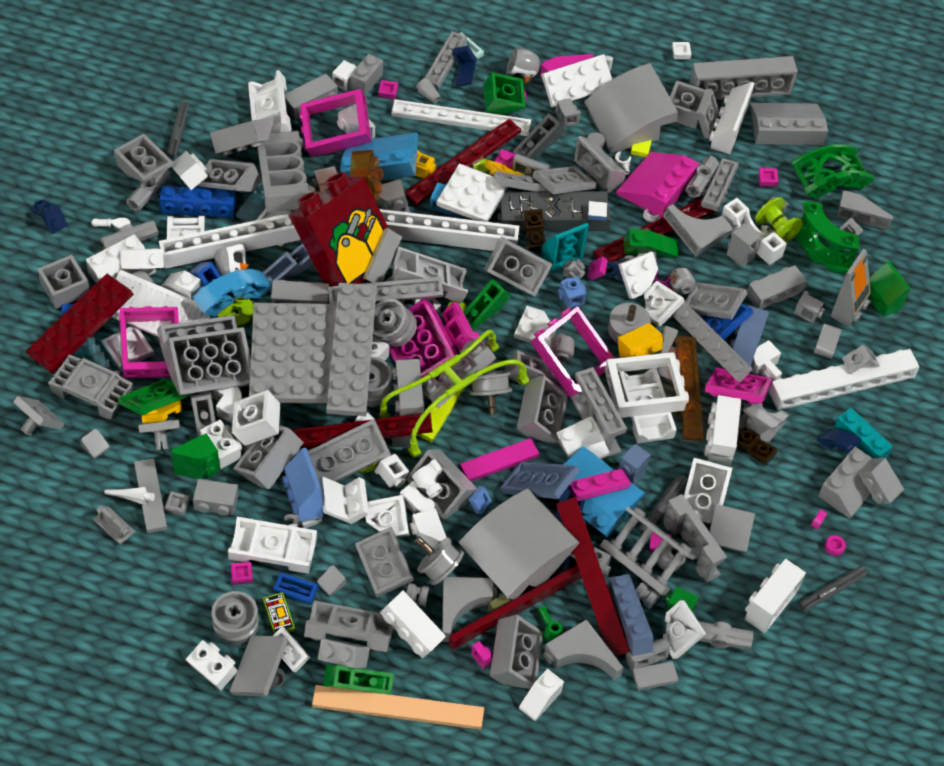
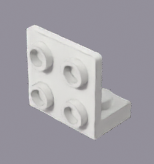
M358 477L344 486L328 478H320L322 505L325 514L350 524L369 515L364 479Z

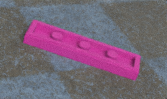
M530 438L461 463L460 469L472 482L516 466L521 462L538 458L539 452Z

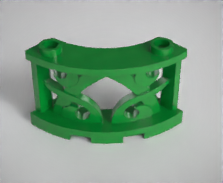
M850 145L824 146L804 155H799L791 162L805 188L806 194L815 200L828 192L836 190V186L844 185L845 188L852 187L862 190L875 180L873 175L866 171L857 155L859 150ZM828 159L835 160L844 165L838 173L829 169H822ZM807 168L806 172L809 174L804 175L802 170ZM813 178V183L810 185L808 180Z
M804 201V212L801 218L803 220V227L796 235L799 245L803 246L807 252L806 255L815 263H821L829 271L846 275L853 265L859 250V235L841 230L832 224L824 214L820 202ZM816 233L827 240L831 247L824 246Z

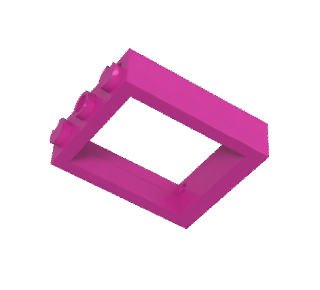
M361 89L300 104L301 111L299 112L301 122H303L301 133L305 139L303 141V148L311 157L372 142L366 97ZM356 103L360 131L313 142L310 115Z
M129 306V308H120L119 328L123 378L170 377L165 361L128 362L126 322L171 320V324L179 323L178 307L145 306L143 308H134Z
M578 306L570 309V307L560 313L562 317L552 319L547 323L549 327L545 330L543 328L533 334L535 338L530 341L569 397L578 394L582 390L578 382H573L543 340L570 319L600 361L594 367L598 377L605 372L607 359H615Z

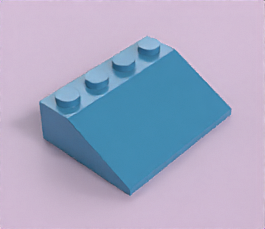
M418 133L372 139L371 143L347 148L342 156L340 172H346L348 177H364L366 183L416 176Z
M584 446L563 464L579 468L580 472L574 480L614 471L612 467ZM631 483L630 488L588 498L585 500L582 511L584 521L608 540L628 516L629 512L626 511V508H634L645 495V492Z

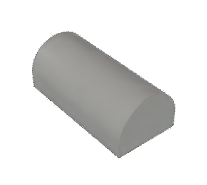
M516 154L513 159L512 170L518 171L525 176L533 177L534 171L550 169V165Z
M665 638L653 641V652L632 656L631 651L627 652L625 657L631 671L668 658L670 644Z

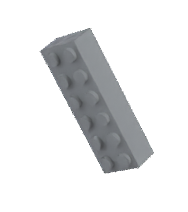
M793 56L693 63L689 85L704 90L712 89L716 100H724L726 94L730 95L732 88L750 82L755 83L751 98L791 95L798 70Z

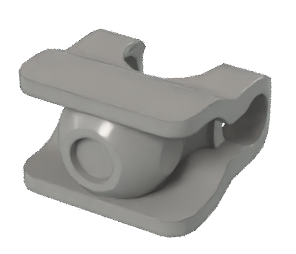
M747 402L743 407L744 413L739 418L738 427L741 429L745 427L759 434L762 441L769 443L785 425L789 414L783 410L777 413H769L763 408L761 403L750 404Z

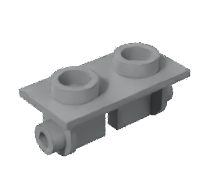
M102 505L98 507V515L93 520L120 545L136 532L111 508L103 507Z

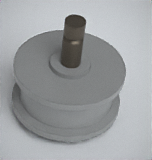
M623 303L616 306L611 311L607 328L609 337L618 344V337L645 324H651L650 315L643 307L634 303Z
M493 369L477 377V380L472 382L470 395H487L489 414L497 413L495 395L512 391L508 381L511 371H495Z
M421 536L414 541L427 554L420 562L417 571L425 573L430 578L432 585H436L445 579L459 564L464 555L461 549L457 550L451 545V539L449 538L443 539L433 548Z

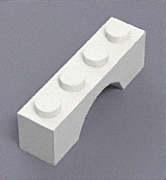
M738 198L723 207L721 216L730 222L733 229L746 223L761 235L756 253L766 263L771 265L783 257L787 243L775 232L765 234L760 231L751 219L749 208Z

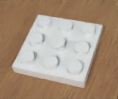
M459 164L438 198L437 206L475 221L488 222L508 187L500 186L491 175Z

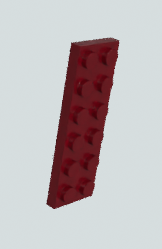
M106 273L25 351L26 354L53 374L67 359L68 355L75 353L134 295L132 290Z

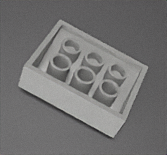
M750 103L755 144L824 145L828 129L826 118L818 104Z

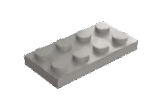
M375 419L308 451L319 485L320 478L322 477L338 482L391 456Z

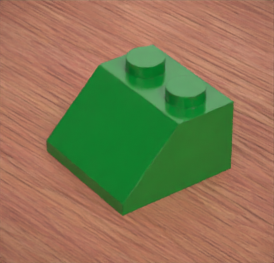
M491 72L483 84L485 112L505 115L524 109L526 105L523 79Z
M889 261L869 278V299L883 317L902 310L911 289Z
M207 433L171 450L175 474L203 480L207 477H213L220 472L218 450Z

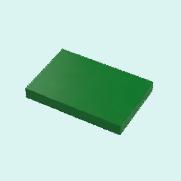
M165 378L120 396L118 401L120 405L140 415H144L186 398L190 394L179 395L173 381Z

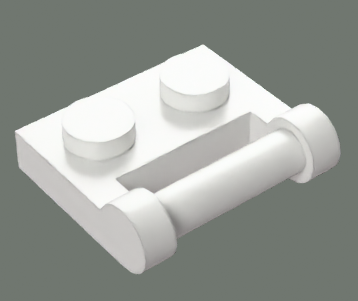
M199 216V218L167 217V239L205 231V216Z

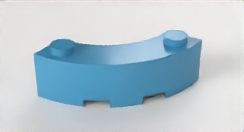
M243 269L223 275L208 285L201 287L197 294L193 296V299L204 313L215 317L223 309L233 304L234 299L240 297L244 299H261L272 288V284L261 271Z

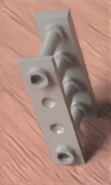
M592 367L575 373V379L582 393L571 396V400L582 420L592 416L602 434L611 457L621 454L622 451L615 440V436L626 433L627 427L596 371Z
M627 507L626 511L632 514V517L615 540L608 541L604 539L600 546L657 592L667 596L672 590L667 586V580L685 556L693 560L696 556L691 553L692 549L682 542L680 545L645 518L646 513L638 507L635 509ZM641 521L647 526V529L631 551L625 553L621 550V544L637 522ZM655 532L663 540L647 562L640 565L636 562L638 559L636 556ZM670 544L678 550V553L662 575L655 577L651 573L653 571L652 568Z

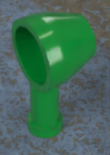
M546 606L537 609L545 624L543 637L547 642L564 633L561 624L557 621H552ZM555 627V628H557L558 630H557V631H553L551 628Z

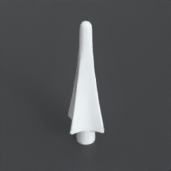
M146 487L104 490L105 494L125 498L143 505H147V501H153L155 498L154 493L147 492Z

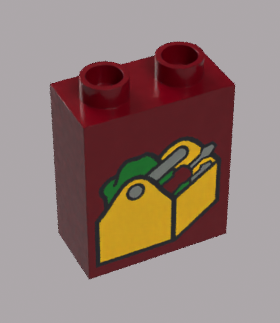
M340 172L325 181L328 188L320 194L317 191H313L300 197L297 200L299 208L288 215L323 283L329 284V287L339 286V283L362 284L366 280L363 279V276L384 229L389 228L364 177H348L346 172Z

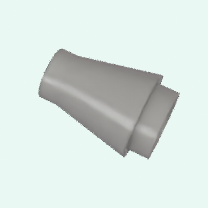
M424 78L417 84L418 93L434 104L441 99V95L437 92L431 80Z

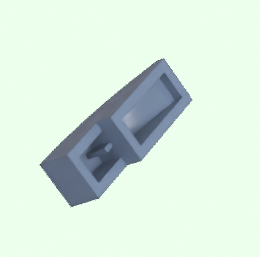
M302 243L292 253H284L262 273L273 285V280L289 281L310 268L313 262Z

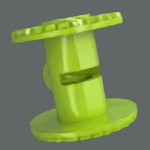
M776 197L759 209L755 221L759 225L769 222L776 230V234L787 243L799 233L803 227V220L799 217L789 220L782 212L785 200L781 197Z

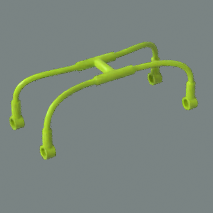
M493 330L485 331L462 353L442 363L425 377L403 386L383 398L380 405V413L378 414L380 419L391 417L386 405L389 399L429 379H434L443 372L455 384L429 405L416 422L410 439V447L408 448L413 458L421 454L416 435L426 416L441 401L477 380V377L501 366L516 364L520 366L519 375L516 377L518 383L524 386L529 382L527 368L519 360H505L492 364L476 373L470 374L462 380L451 369L452 366L460 362L464 356L471 352L487 336L489 342L486 346H488L492 353L497 351L499 346L496 343V335Z

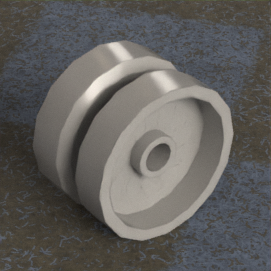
M386 299L376 304L373 334L389 344L390 347L403 346L409 342L417 328L414 314L396 299Z
M371 357L367 406L374 407L381 405L383 398L392 391L391 368L384 360L378 357Z
M240 591L224 593L216 599L211 613L215 635L220 641L228 645L247 643L250 637L255 636L258 631L259 618L255 600L250 595Z

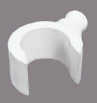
M620 151L616 154L614 162L624 170L625 174H629L631 156L627 161L619 160Z

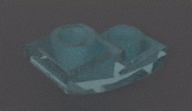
M257 188L236 213V217L244 222L255 221L259 214L266 209L263 191Z
M95 337L87 338L91 361L110 370L109 359H105L104 352L100 351V344L95 342Z

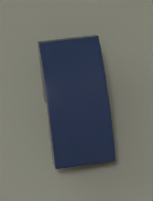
M828 429L817 438V441L831 450L838 447L848 453L860 444V437L844 430Z

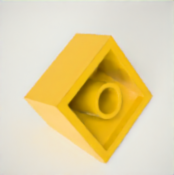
M648 323L618 337L619 358L651 355L662 350V334L653 325Z

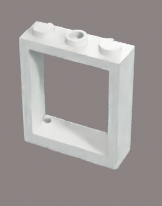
M674 352L607 359L605 374L612 402L621 418L685 410L686 403L689 402V395L684 390V377L680 375V362L678 359L676 360ZM669 367L676 393L675 397L625 402L618 372Z

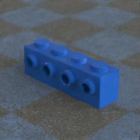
M162 185L160 194L161 213L234 218L236 208L235 190L193 188L191 190L189 187Z

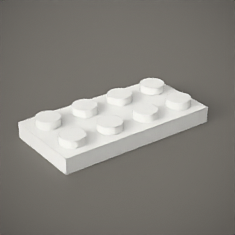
M605 54L541 74L551 107L557 106V101L571 98V101L591 95L612 80Z

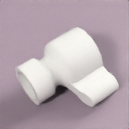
M436 459L420 468L412 476L420 488L426 489V493L430 498H434L443 490L441 485L435 482L436 477L443 469Z

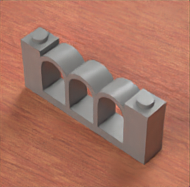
M299 131L270 133L269 140L262 142V146L257 147L266 212L296 210L299 208L297 200L303 195L312 192L308 188L307 178L304 173V161L301 151L304 142L303 138L299 137Z

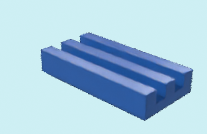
M280 572L273 587V593L279 594L283 592L284 597L312 605L319 585ZM284 580V581H287V582H290V583H293V584H296V585H299V586H302V587L311 589L312 591H308V590L302 589V588H300V587H298V586L290 585V584H287V583H284V582H281V581Z

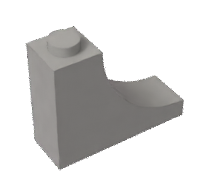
M673 204L667 207L663 215L695 257L728 238L733 230L730 222L723 216L708 220L696 219L682 213Z
M446 577L443 579L442 632L446 637L442 642H449V636L455 624L464 614L479 607L489 606V602L493 598L496 599L497 586H493V581L490 578Z
M587 620L548 642L545 646L544 657L556 669L567 664L584 663L602 669L614 681L622 675L623 666Z

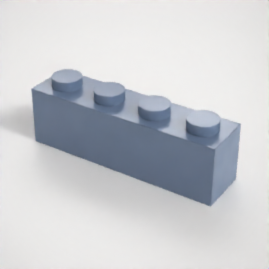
M748 305V307L752 308L753 314L741 326L735 329L733 336H736V340H731L730 347L751 366L769 312Z
M626 574L609 578V592L632 656L653 652V634L630 575Z

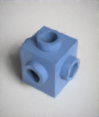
M579 277L567 278L560 283V289H558L559 298L564 301L567 308L584 305L586 287L584 283H581Z

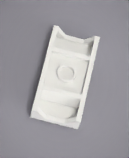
M279 70L276 71L274 80L264 84L249 82L252 121L273 118L274 122L271 133L290 132L291 123L290 117L286 112L284 92L287 91L286 79Z
M650 368L644 374L632 376L627 375L625 372H619V379L626 402L666 398L657 368ZM671 412L631 417L633 421L632 429L637 444L675 437L676 427Z
M237 517L233 542L228 549V559L239 562L255 560L288 566L290 571L309 574L317 541V530Z

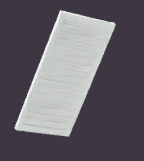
M122 270L119 271L116 280L132 290L134 294L121 308H129V306L134 308H143L145 306L178 307L179 323L210 319L211 315L202 311L195 300ZM119 310L112 318L119 320ZM171 320L126 322V324L158 337L157 329L159 326L169 325Z

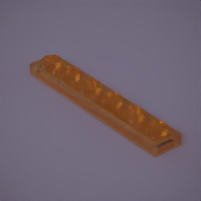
M677 336L675 342L676 356L680 362L679 372L684 377V390L689 395V402L686 403L685 410L681 411L682 438L686 441L701 442L703 440L696 338Z

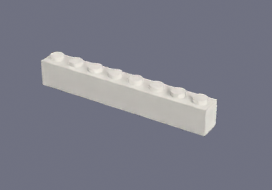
M380 209L389 229L401 235V240L490 251L495 249L501 236L515 244L518 242L519 226Z
M289 214L166 239L159 241L160 249H163V260L166 269L215 258L216 251L237 244H243L246 252L301 239L288 216Z
M911 349L898 350L891 354L877 356L876 359L880 364L879 367L870 362L852 374L849 373L846 365L843 364L836 367L830 366L819 371L813 370L807 374H796L786 379H776L771 384L769 394L776 409L782 410L914 378L918 372L919 365Z

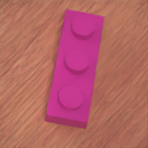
M621 468L574 480L570 483L568 489L572 496L577 498V501L630 488L631 482Z

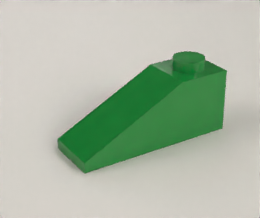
M629 229L624 237V254L638 255V253L653 251L656 252V257L677 258V240L649 230Z
M493 279L463 312L472 330H475L499 311L511 297Z
M326 665L323 686L391 695L394 674L340 665Z

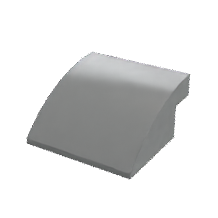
M651 63L617 76L584 101V105L599 133L604 136L605 144L610 153L631 148L634 144L659 140L660 127L676 122L678 116L676 107Z
M234 315L161 325L157 329L165 363L179 395L250 385L251 358L244 327L237 328Z
M529 489L523 490L500 504L481 519L458 542L506 597L510 599L518 598L528 585L538 587L545 583L579 544L578 540Z

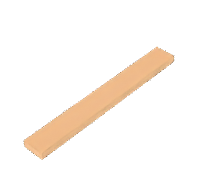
M320 685L315 686L312 708L478 730L482 729L484 707Z

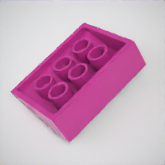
M650 152L616 191V194L663 218L667 207L674 204L686 190L700 163L685 155Z
M426 298L408 308L414 314L417 321V328L412 339L403 346H389V351L395 363L396 360L419 359L421 378L428 375L430 371L450 358L459 355L435 307Z

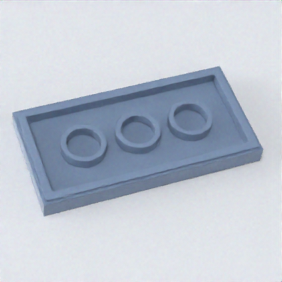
M521 462L500 487V490L503 494L516 495L525 489H529L536 497L559 499L580 470L577 466Z

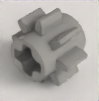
M569 259L563 265L564 271L562 273L566 278L579 277L581 279L585 274L583 270L585 266L579 259L576 261Z

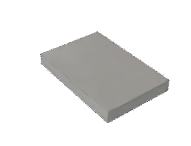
M576 166L538 170L533 173V178L552 194L589 190L596 187V182Z
M697 282L685 302L698 315L733 319L746 297L747 291L743 288Z
M392 527L355 543L377 597L414 581Z
M251 636L230 693L239 696L267 697L288 639L284 636Z

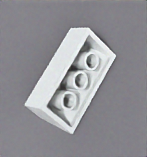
M750 82L732 88L730 95L726 94L723 102L725 107L722 106L719 112V117L721 118H717L714 125L716 131L712 130L709 141H712L711 149L731 154L748 109L755 83Z

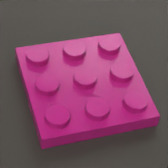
M716 367L706 384L705 392L710 393L712 396L718 397V395L747 400L750 404H762L771 386L772 378L748 374L739 383L726 369Z

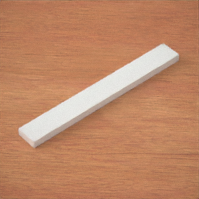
M394 99L391 112L393 117L488 131L494 130L506 120L511 119L521 128V133L518 135L522 136L529 135L531 119Z

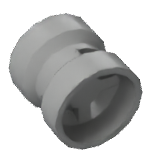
M645 581L635 590L639 600H642L644 606L648 609L652 608L661 596L655 589H650V585Z
M409 583L406 594L419 606L426 607L429 587H417L415 584Z

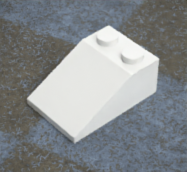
M693 458L684 497L700 520L711 524L715 505L723 506L732 468Z

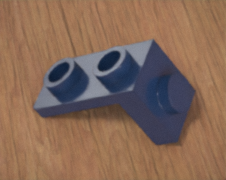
M468 45L454 48L452 55L459 64L455 85L461 87L472 84L477 58Z
M39 200L34 203V206L29 208L31 212L43 218L51 234L68 226L60 207L49 201Z

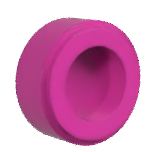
M820 509L810 526L818 529L827 512Z
M833 535L827 538L824 547L829 555L840 556L845 550L846 543L841 537Z

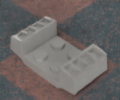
M68 355L56 374L48 382V385L53 394L63 399L68 394H71L97 406L100 416L112 419L121 406L118 398L130 393L133 383L87 359Z

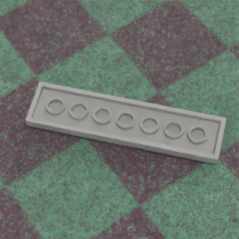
M339 283L326 414L366 416L377 285Z

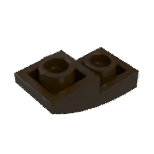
M542 209L524 211L527 249L542 248V245L545 243Z
M745 427L737 436V446L765 465H768L777 454L776 447L762 441L759 434Z

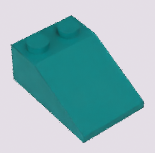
M588 223L555 235L542 245L541 257L552 264L551 272L562 268L569 259H574V261L583 259L589 227Z

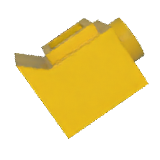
M417 150L416 176L424 179L433 173L436 169V164H434L435 158L422 154Z

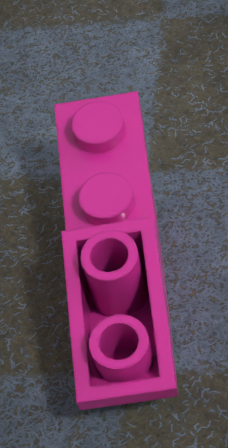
M452 302L442 313L446 322L444 328L459 351L463 349L468 341L476 340L480 336L478 332H473L459 303Z

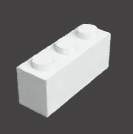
M185 151L173 161L174 165L172 168L191 190L208 177L204 172L207 168L193 153L190 155Z
M404 591L397 595L380 612L384 620L393 626L398 635L406 640L413 651L420 655L422 659L446 637Z

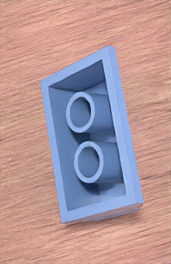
M302 448L284 467L285 476H282L284 487H288V499L293 501L291 503L293 514L298 515L300 522L324 517L321 487L306 448Z

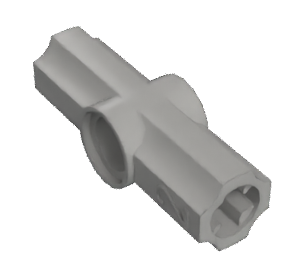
M715 157L705 158L702 164L697 167L695 175L686 187V192L690 197H700L703 190L708 187L710 179L719 166V162Z
M166 169L145 182L140 181V186L127 199V205L136 212L140 211L149 200L157 197V191L171 177V172Z
M151 220L134 227L131 224L124 225L118 232L102 237L100 240L105 250L134 234L140 242L159 234L155 222Z
M699 622L706 633L699 641L711 643L713 647L718 649H725L730 646L750 650L752 647L753 631L731 628V625L725 622H715L714 624Z

